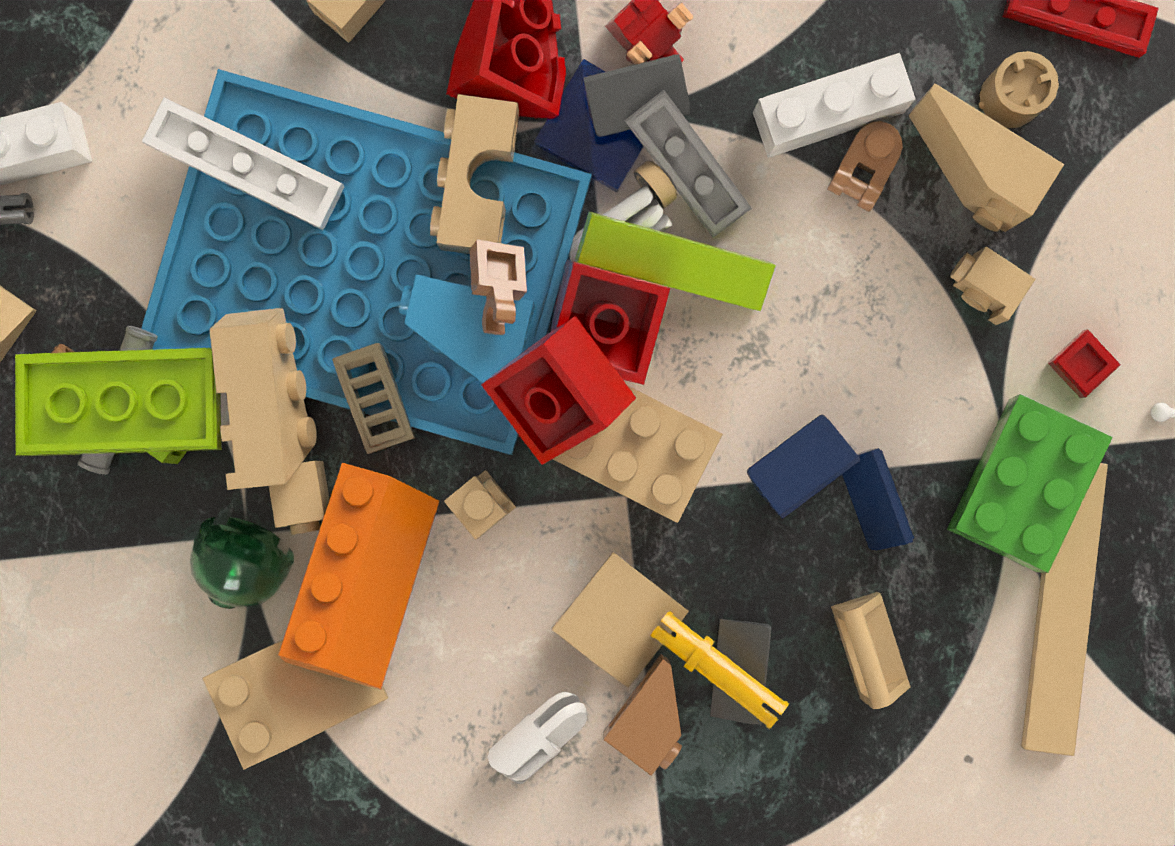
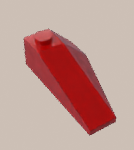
M474 0L455 50L447 94L456 99L459 94L518 103L519 116L554 119L559 116L566 67L565 58L558 57L556 32L561 30L560 14L554 13L553 1Z

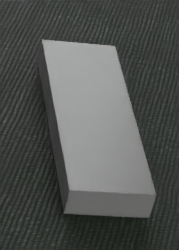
M664 90L624 120L657 165L670 179L712 238L752 209Z

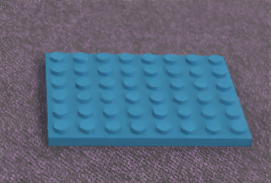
M218 69L204 117L341 182L344 185V189L324 230H321L189 166L141 329L158 336L152 350L212 348L210 328L226 314L283 308L286 323H291L295 331L296 348L293 355L297 371H302L305 377L306 397L350 409L332 359L357 349L380 343L384 346L411 427L513 455L518 433L481 386L482 383L404 324L406 315L399 314L405 285L413 286L416 274L471 287L470 254L443 251L436 243L437 236L430 235L433 207H442L444 188L437 187L439 162L441 157L449 158L451 139L444 138V132ZM514 152L513 162L491 160L481 164L472 175L471 189L482 198L504 202L506 214L501 243L524 247L527 292L522 298L534 301L535 304L525 349L527 350L548 333L566 261L569 259L573 238L577 231L592 174ZM375 362L352 369L351 373L353 378L378 369ZM380 381L357 390L361 398L385 388L383 382ZM387 400L364 408L365 414L374 415L389 410L392 406L390 401Z

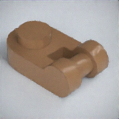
M882 121L871 122L863 126L854 137L827 190L838 196L843 192L856 199L858 207L870 212L900 158L903 145L898 130L891 124ZM856 166L872 174L868 184L852 176Z

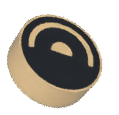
M647 160L633 171L640 187L648 185L653 193V199L659 202L663 210L677 199V191L663 170L653 161Z

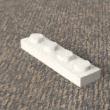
M165 97L142 140L147 146L321 230H324L344 189V185L341 182Z

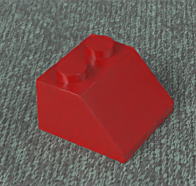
M567 260L554 306L551 331L576 316L621 378L644 385L671 288Z
M576 316L545 335L481 384L541 465L606 429L636 399L633 392Z

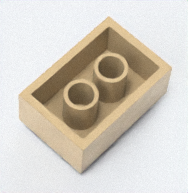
M628 386L636 399L606 429L555 457L553 460L678 523L723 434Z

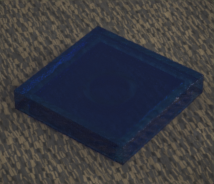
M583 59L562 94L559 116L546 120L534 142L538 147L577 170L592 174L594 180L617 193L644 146L631 129L602 137L596 135L589 115L583 78L606 71Z

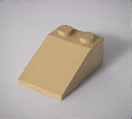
M934 84L909 114L911 121L964 207L974 212L973 219L977 223L991 231L997 232L1001 229L1006 232L1031 217L1064 166L1057 159L937 84Z
M283 640L202 678L243 770L388 699L389 697L384 686L382 690L285 663L278 656Z

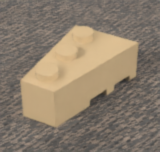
M283 308L226 314L210 328L216 392L226 393L230 425H222L220 428L222 442L232 441L235 472L226 474L227 490L286 484L314 447L317 438L315 422L312 417H307L304 404L306 397L305 377L302 371H297L293 355L296 348L294 328L291 323H286Z

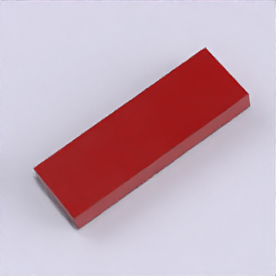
M1007 0L1003 17L1140 58L1147 51L1159 8L1135 0Z

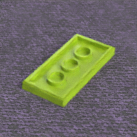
M212 348L15 354L16 455L222 450L220 428L221 393L216 392Z

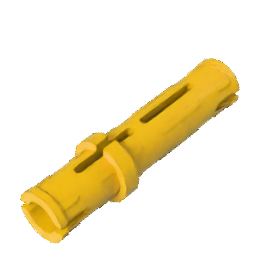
M669 611L661 622L674 631L676 637L660 625H657L650 636L653 639H657L686 662L684 667L690 672L694 669L697 670L711 683L715 684L764 723L768 729H771L778 719L763 707L762 704L766 703L782 715L789 703L783 701L713 647L714 640L708 636L703 639L675 617L674 613Z

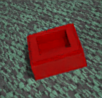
M1088 329L1078 334L1048 362L1079 398H1086L1121 365Z

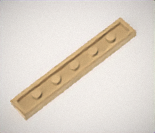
M1100 463L1049 573L1041 572L1021 747L1025 750L1075 756L1108 464Z

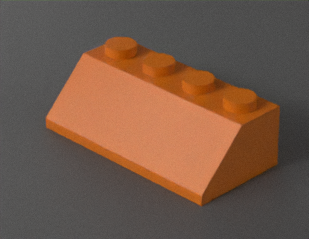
M346 463L341 464L278 654L285 663L382 690L437 513L439 500L391 476Z

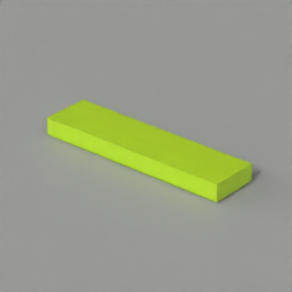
M593 212L588 213L575 260L582 264L760 312L776 266L769 261Z

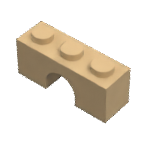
M458 94L456 110H447L444 138L451 139L449 158H440L437 175V187L444 188L442 207H433L430 223V235L437 236L436 243L441 250L470 254L469 249L476 240L495 243L502 242L506 214L504 202L478 196L471 189V178L474 171L487 161L513 162L520 115L518 103Z

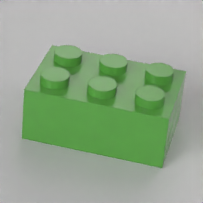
M1019 394L1009 399L947 530L1035 572L1049 573L1113 437L1024 395Z

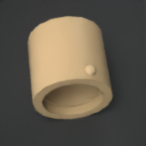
M1030 51L1015 53L1006 58L983 83L980 92L979 108L983 109L986 116L1006 128L1021 127L1048 108L1055 99L1059 87L1057 72L1052 63L1040 54Z

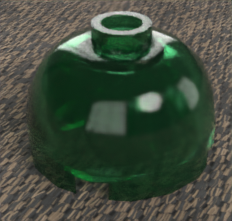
M210 517L203 521L193 542L190 554L191 575L213 604L225 609L244 608L263 604L279 591L293 566L294 553L289 548L285 555L277 547L280 542V538L257 524L239 518L229 517L226 525H213L216 517Z

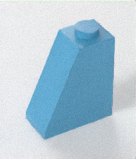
M416 274L413 286L405 285L399 314L406 315L404 324L483 383L525 351L535 304L534 301L523 298L519 301L514 300L516 308L515 322L513 324L505 323V334L484 333L482 317L486 296L472 294L470 286Z

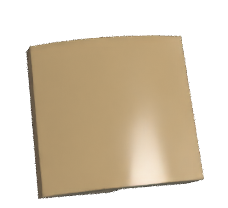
M613 551L552 627V630L629 688L663 645L657 639H653L650 636L657 625H660L670 634L673 632L661 622L664 616L671 611L675 617L682 621L689 611Z

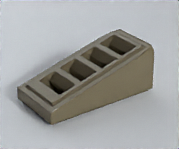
M375 343L332 359L367 454L415 438L382 344ZM375 362L378 370L353 378L352 369ZM380 381L383 382L384 390L360 398L357 389ZM387 400L390 401L391 409L366 417L364 408ZM393 419L397 420L398 428L373 436L370 427Z

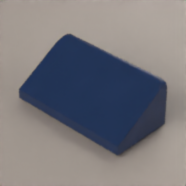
M821 414L749 467L747 475L760 495L783 519L858 463L860 458L831 421Z
M875 448L858 453L860 461L844 472L842 476L870 550L877 551L913 542L914 536L883 451Z

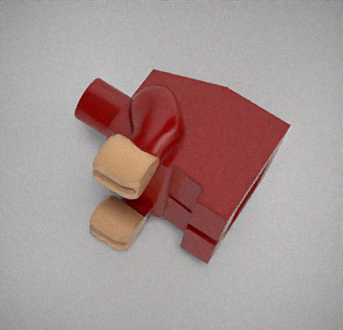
M631 0L605 27L620 45L627 50V61L636 65L679 54L672 45L682 37V28L693 19V15L682 2L672 10L667 11L658 0ZM680 55L681 62H683L684 58Z

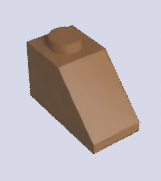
M660 654L603 731L604 741L651 776L659 766L664 770L667 769L682 748V745L677 742L681 737L672 668L669 660L662 654Z

